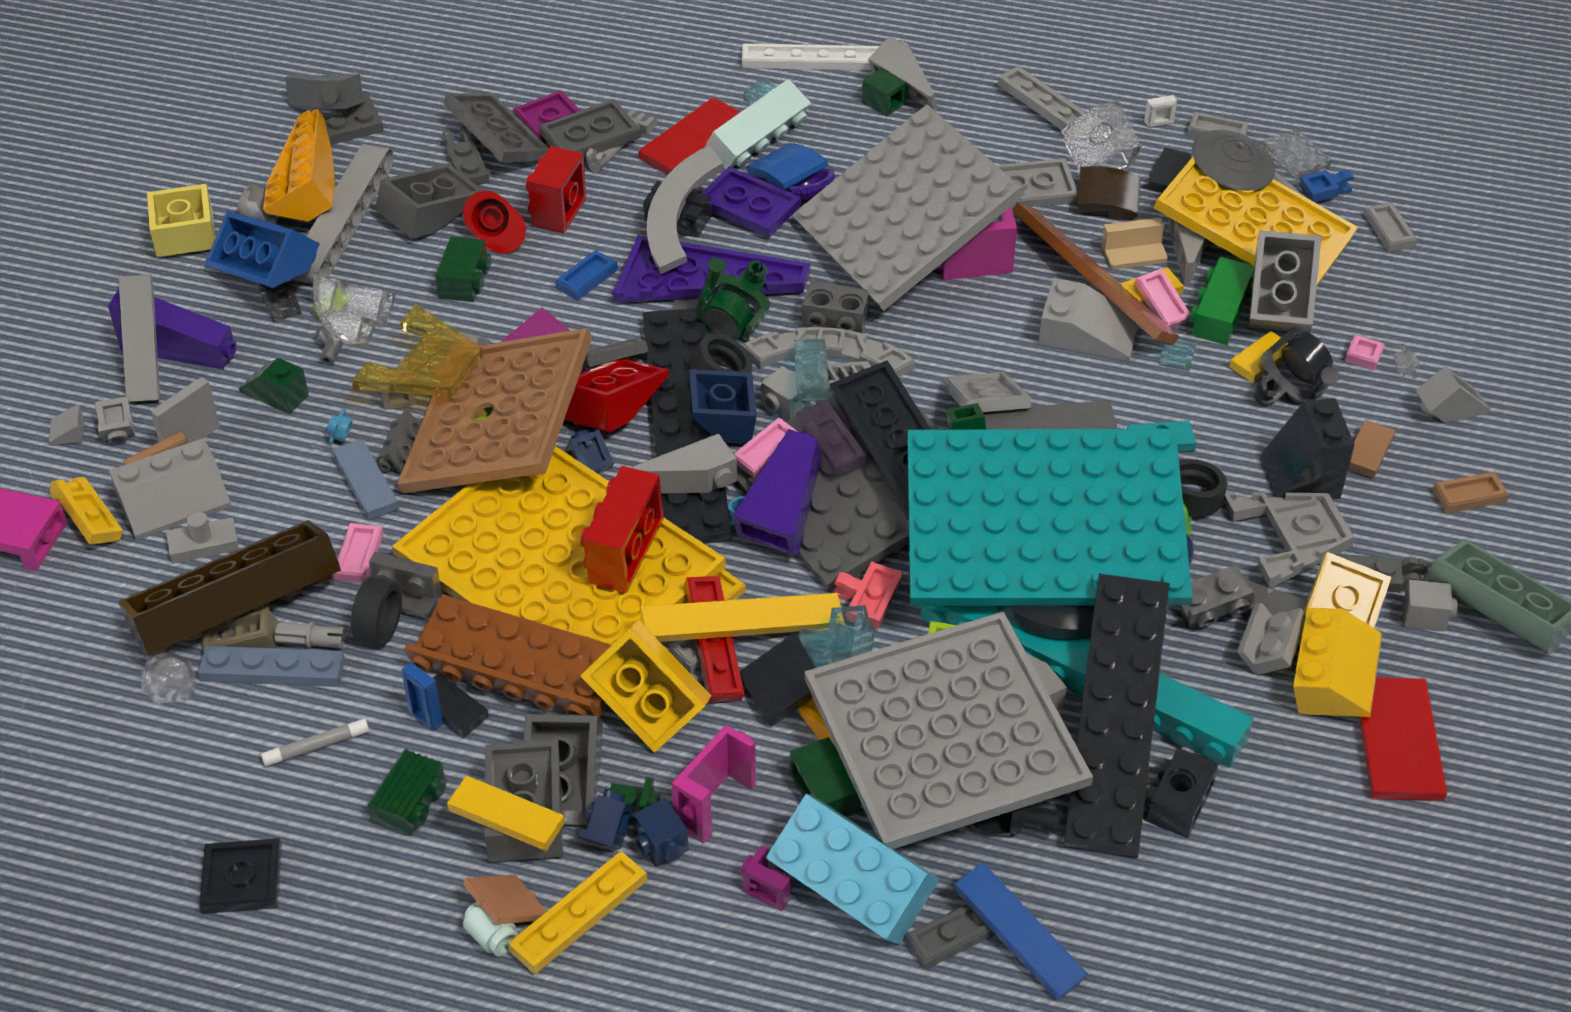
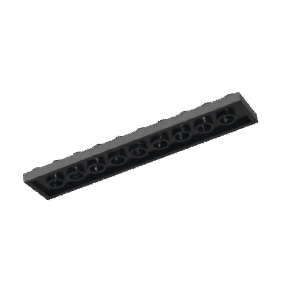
M696 308L643 312L644 335L648 347V352H646L647 364L669 369V376L651 396L656 457L712 436L692 418L689 369L692 368L690 366V358L700 341L707 335L706 326L702 322L701 314L695 311ZM721 487L708 493L661 494L664 518L704 544L731 542L726 487Z

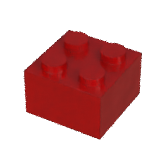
M550 146L546 154L540 157L536 169L532 174L528 175L525 185L526 191L529 192L528 213L531 214L533 227L565 234L587 198L583 153Z

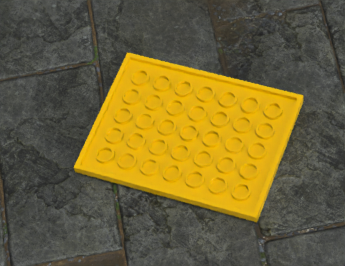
M556 446L546 473L468 484L392 545L393 553L398 558L438 567L441 589L454 598L608 644H612L637 619L640 621L638 614L640 607L685 604L687 602L684 586L686 577L716 576L726 567L725 557L664 518L627 593L589 584L587 569L583 566L585 553L584 547L580 544V539L586 526L589 527L593 521L597 503L603 502L609 481Z

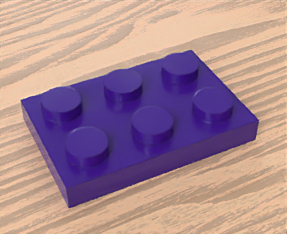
M730 166L701 193L711 196L713 214L768 238L801 206L800 196Z

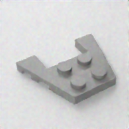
M1236 492L1225 493L1223 504L1233 521L1266 515L1287 551L1259 558L1258 568L1269 588L1321 563L1325 553L1329 552L1337 555L1353 546L1354 536L1328 493H1286L1285 498L1267 497L1265 492H1253L1252 497H1236Z

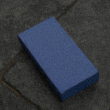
M595 250L555 280L556 289L578 301L618 271V262Z
M410 662L402 668L409 713L431 731H435L443 725L436 680Z

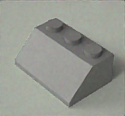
M205 438L109 470L117 498L136 540L187 523L188 516L194 512H203L209 515L232 507L217 464Z

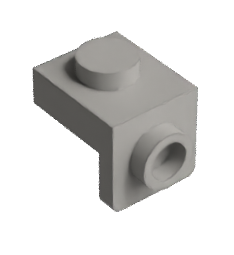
M127 396L95 402L99 423L98 432L103 441L119 443L127 440L130 436H135L131 408Z

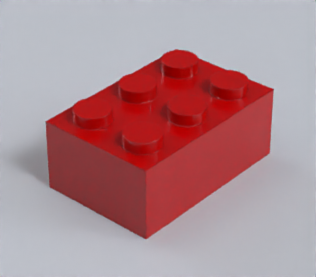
M621 465L616 477H612L609 480L606 496L603 502L597 503L593 521L589 527L586 526L580 539V544L584 547L585 557L583 566L587 569L589 584L624 593L628 592L664 520L660 476L658 474Z

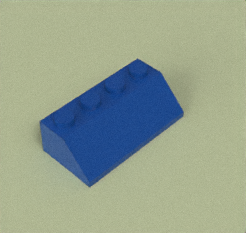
M227 211L204 265L274 288L308 272L316 258L320 243L292 229Z

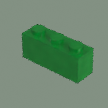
M1220 257L1216 267H1210L1205 283L1208 286H1202L1199 293L1198 304L1200 305H1194L1189 322L1194 324L1192 336L1228 346L1251 288L1254 265Z

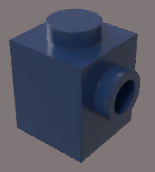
M666 798L633 814L636 845L643 856H650L656 867L667 861H675L685 852L689 851L688 829Z

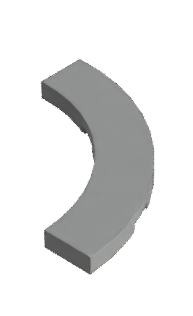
M710 145L695 152L677 165L663 180L652 199L647 217V237L651 256L660 274L687 262V256L680 245L677 235V221L686 203L687 196L706 180L724 170L723 162Z
M828 327L796 328V332L778 334L777 331L742 344L749 353L752 362L760 369L779 361L805 356H827L854 362L868 361L870 366L888 360L898 377L915 369V360L887 342L879 343L868 339L866 334L845 329Z

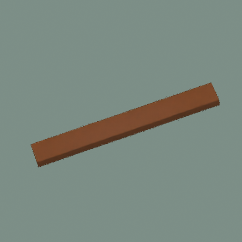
M1019 202L1016 203L1012 209L1013 214L1156 341L1168 345L1175 344L1180 336L1035 208Z

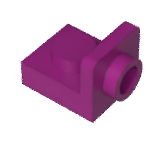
M761 845L755 855H749L742 865L743 893L783 911L790 901V879L785 877L779 870L768 868L769 860L766 857L769 853V848Z

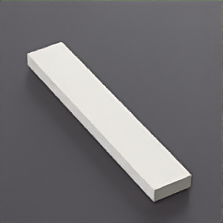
M743 44L742 68L871 70L868 58L879 46Z

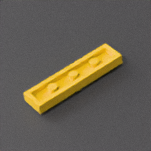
M620 851L508 943L509 952L534 975L537 974L646 883L647 872Z

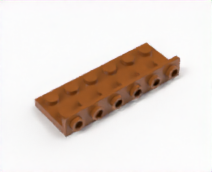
M442 594L417 644L407 643L404 648L411 662L426 673L432 670L441 673L445 678L454 682L465 680L471 682L478 689L487 692L494 689L515 701H521L523 698L534 702L535 705L547 711H552L555 708L564 711L567 715H589L600 718L606 702L580 675L611 644Z

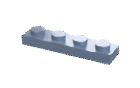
M205 646L198 675L200 682L339 687L345 657L343 651Z

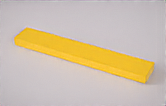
M837 593L642 606L638 612L640 622L659 642L842 628L845 624Z

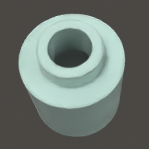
M476 902L465 912L463 928L486 952L494 953L496 956H502L509 952L508 943L519 935L516 932L514 923L495 924L483 908L476 905Z

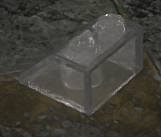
M1119 101L1092 107L1060 131V135L1079 173L1081 166H1100L1116 169L1132 166L1141 149V144Z

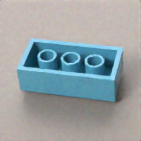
M805 794L766 857L884 939L897 944L901 943L940 880L897 850L883 844L877 837L821 800Z

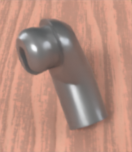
M322 325L315 335L316 340L321 339L322 345H325L320 361L326 365H333L344 341L335 327Z

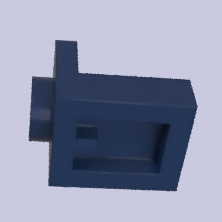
M583 430L571 436L566 447L568 455H573L574 459L596 473L613 467L614 462L600 430L590 433L588 430Z

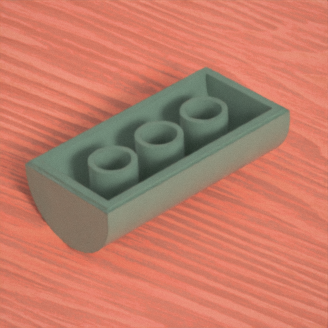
M1463 539L1436 558L1431 566L1428 575L1429 582L1450 584L1453 597L1548 654L1554 652L1571 631V600L1467 539Z

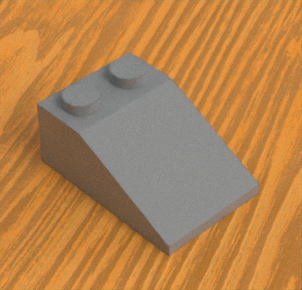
M1053 278L1041 319L1039 345L1129 362L1138 325L1106 296L1086 284Z

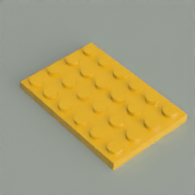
M1194 157L1190 159L1159 196L1153 207L1165 216L1177 221L1251 265L1255 264L1259 230L1320 235L1322 238L1317 286L1358 229L1352 223L1274 179L1266 187L1250 191L1232 189L1221 185L1208 177L1198 167Z

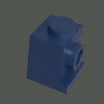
M604 789L603 795H598L596 802H591L587 810L586 823H589L587 830L579 828L577 836L621 849L634 806L624 803L625 795Z

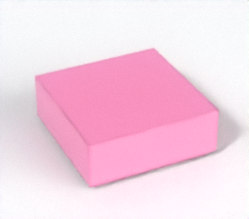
M1354 335L1346 354L1345 362L1375 371L1385 344Z

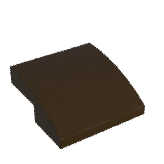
M1080 167L1077 202L1079 212L1108 211L1109 219L1138 218L1139 175L1109 167Z

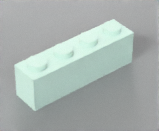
M787 79L713 131L705 147L709 145L723 162L725 169L729 166L733 168L735 165L741 167L751 158L753 152L756 151L759 154L770 144V140L773 138L779 140L789 130L788 127L792 124L795 127L800 125L807 117L805 112L811 102Z

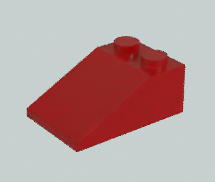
M622 358L583 372L579 375L564 420L572 421L576 426L597 428L601 433L615 432L616 428L629 423L669 376V369Z

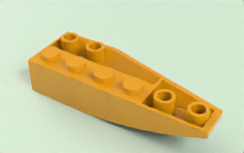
M318 108L312 112L305 111L297 118L266 183L263 210L266 214L309 222L331 209L334 200L335 174L332 149L323 113Z

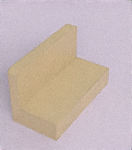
M1161 217L1104 224L1101 248L1110 269L1116 270L1167 262L1168 256L1162 245L1164 223Z

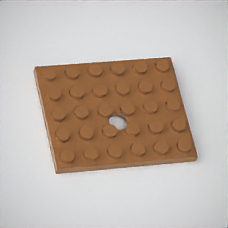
M588 328L450 351L398 480L397 486L402 493L546 473L592 340V335ZM488 407L494 408L491 415L487 418L474 421V418L484 415Z

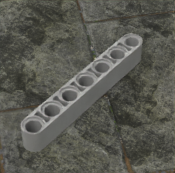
M362 144L334 190L333 207L318 216L306 236L320 243L316 258L311 264L309 271L293 278L294 281L314 284L310 275L315 271H319L326 281L328 280L379 192L381 179L387 178L391 171L394 159L391 148Z

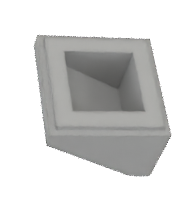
M75 405L51 419L50 445L83 442L84 417L80 405Z

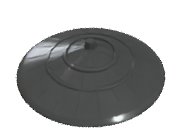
M1212 130L1198 136L1193 143L1192 154L1196 164L1208 177L1221 185L1237 190H1258L1269 185L1275 176V165L1269 153L1259 143L1243 134L1228 130Z

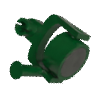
M714 257L708 261L709 270L695 311L701 314L702 322L709 332L725 335L737 340L745 330L742 339L748 342L768 313L771 304L769 299L761 293L766 281L767 266L765 263L760 268L759 264L761 261L752 260L740 277L736 278L732 275L721 273L726 268V264L722 259ZM746 301H748L757 310V314L753 317V319V313Z

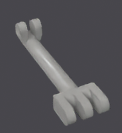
M633 109L627 113L640 128L642 134L648 135L657 124V118L652 116L648 118L647 114L640 113L638 115V111ZM626 143L598 154L597 150L588 149L586 161L590 170L593 173H598Z

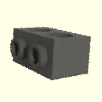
M810 281L802 305V327H828L863 333L869 314L870 296L868 290Z

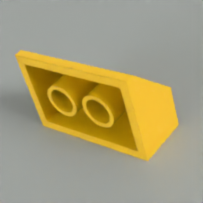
M1307 608L1293 685L1298 714L1370 717L1382 640L1381 632L1342 608Z
M638 619L580 675L654 753L698 714L711 697L709 692Z

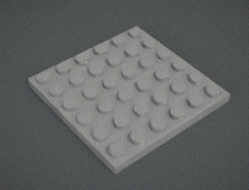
M926 104L792 214V216L861 289L868 290L870 298L884 311L1025 194L1017 183Z
M1004 612L805 671L807 686L878 840L892 849L1092 785L1093 776Z

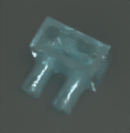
M866 605L832 608L829 627L801 628L799 638L806 649L825 648L824 653H810L817 667L871 652L875 637Z

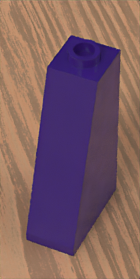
M118 289L108 304V309L120 350L123 351L120 293ZM154 297L158 358L224 370L229 359L234 357L237 349L231 327Z
M791 429L787 430L733 515L737 536L797 556L821 462L818 438L805 432L800 433Z

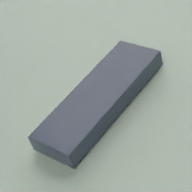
M363 439L332 449L334 459L368 520L399 509L394 493Z

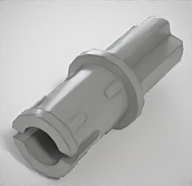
M309 622L308 625L278 623L275 627L274 638L277 643L306 645L307 649H312L313 646L343 649L345 642H342V639L345 640L346 629L345 627L315 626V622Z

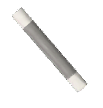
M364 718L261 753L264 766L267 767L367 733L369 728Z

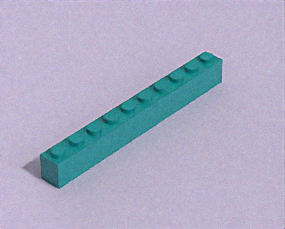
M921 606L920 619L925 620L928 624L931 621L961 625L1000 613L1001 611L997 606ZM1009 620L1025 652L1046 662L1067 687L1066 689L1083 699L1090 640L1050 638L1030 632ZM1159 673L1153 731L1174 741L1179 746L1187 747L1213 762L1231 768L1249 739L1254 718Z

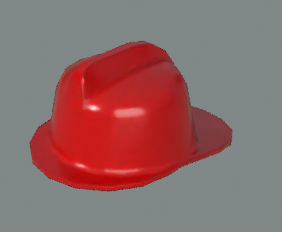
M488 190L475 192L467 199L463 209L464 222L478 239L486 241V246L496 253L507 254L521 247L527 230L525 221L507 200L496 192Z

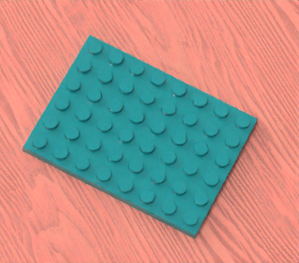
M1176 429L908 430L910 606L1095 605L1099 573L1170 583L1167 605H1191L1192 588Z

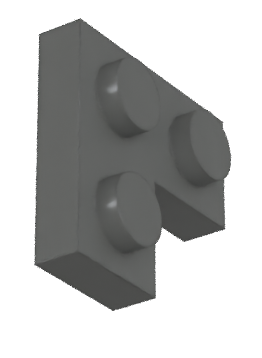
M367 91L362 92L364 102L343 109L345 112L343 115H335L324 119L330 145L384 132L381 118Z

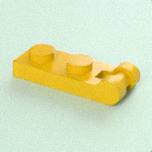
M85 477L73 478L71 482H65L62 479L51 481L49 487L51 497L61 502L89 545L119 541L121 539L123 529Z

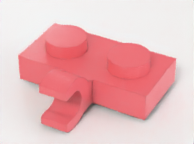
M872 561L862 580L840 572L835 581L837 587L834 593H837L838 598L841 600L853 598L847 609L846 618L879 629L900 586L903 572Z

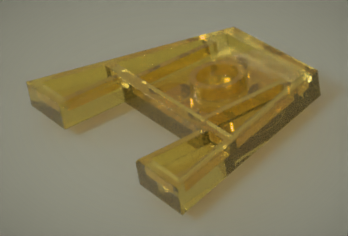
M415 303L400 321L402 331L421 336V339L396 369L367 361L351 381L353 390L453 396L483 358L482 347Z

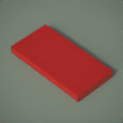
M712 97L638 150V157L668 175L683 160L705 148L713 131L741 112Z
M1376 677L1371 716L1359 717L1372 799L1445 801L1447 788L1426 679Z

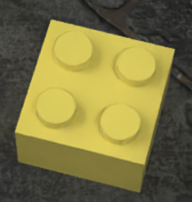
M207 184L147 192L150 233L157 257L205 251L212 248L216 236L213 209Z

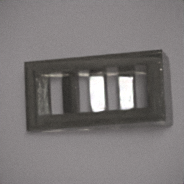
M290 281L274 288H266L265 285L256 283L273 323L302 314ZM281 289H284V290H285V291H283V292L276 293V294H273V295H270V296H269V294H268V293H272V292H275V291H278V290H281ZM288 297L287 300L272 304V301ZM288 305L292 306L291 308L285 310H281L278 312L275 311V309L282 308Z

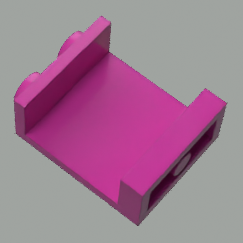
M725 725L672 782L673 809L687 827L688 835L703 844L712 835L711 795L729 776L751 790L756 786L755 741L745 732L736 731L728 725Z

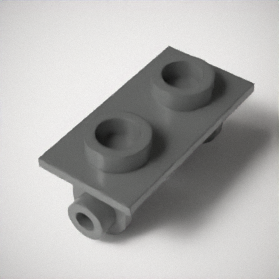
M404 408L401 417L391 422L390 431L385 440L387 445L383 446L380 455L376 459L379 469L383 472L397 468L402 473L420 428V423L407 408Z

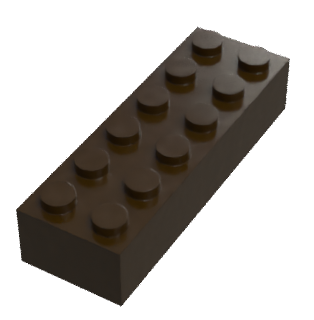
M306 520L118 601V604L133 639L147 655H160L170 651L175 643L185 639L195 640L202 637L207 629L216 625L226 626L232 624L241 614L248 611H261L267 608L270 602L275 599L293 597L302 591L301 588L307 585L327 582L333 578V574L341 571V567L328 533L310 520Z

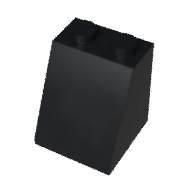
M1336 398L1303 401L1261 453L1260 459L1274 497L1285 498L1286 493H1328L1332 500L1341 499L1355 444Z

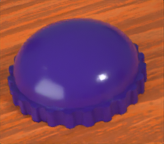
M821 169L788 187V192L800 196L801 200L809 201L834 181V171Z

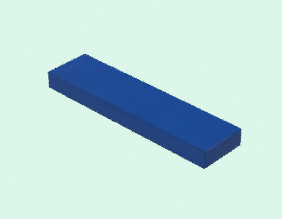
M983 862L955 883L953 889L1057 1001L1086 979L1088 973Z

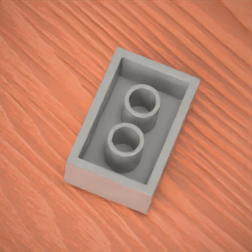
M1259 230L1248 328L1285 332L1294 328L1297 333H1310L1314 319L1322 236Z

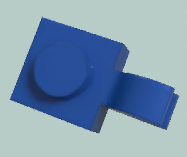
M1324 170L1300 176L1299 186L1309 200L1318 202L1337 197L1339 193L1347 194L1351 192L1352 187L1347 181L1354 180V176L1349 170H1342L1333 175Z

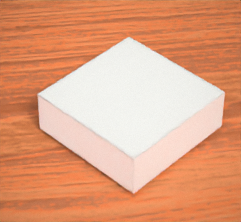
M1174 95L1147 99L1144 120L1147 127L1174 123L1177 105Z

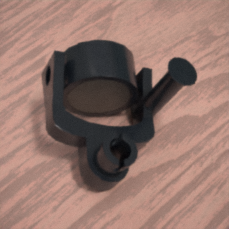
M1292 328L1262 354L1258 365L1265 377L1258 383L1253 393L1255 400L1260 405L1271 406L1282 396L1292 403L1300 405L1311 396L1314 398L1321 397L1331 384H1335L1339 380L1338 371L1332 367V356L1318 338L1308 332H1301L1293 339L1297 331ZM1282 348V359L1288 369L1301 381L1308 384L1316 383L1307 390L1296 387L1278 370L1272 356Z

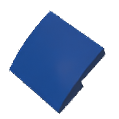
M788 143L747 165L746 168L749 175L766 178L767 183L781 189H786L829 166L823 156L803 145Z

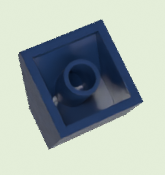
M689 369L692 418L712 436L719 434L725 443H748L753 438L757 418L752 373Z

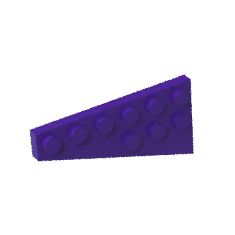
M638 235L613 292V301L630 302L700 298L709 270L708 261L714 257L722 259L726 264L725 270L721 273L729 274L736 278L740 277L752 260H760V268L765 263L767 272L765 274L766 281L761 291L763 294L804 292L810 275L811 263L680 242L687 256V262L660 274L650 253L648 237Z

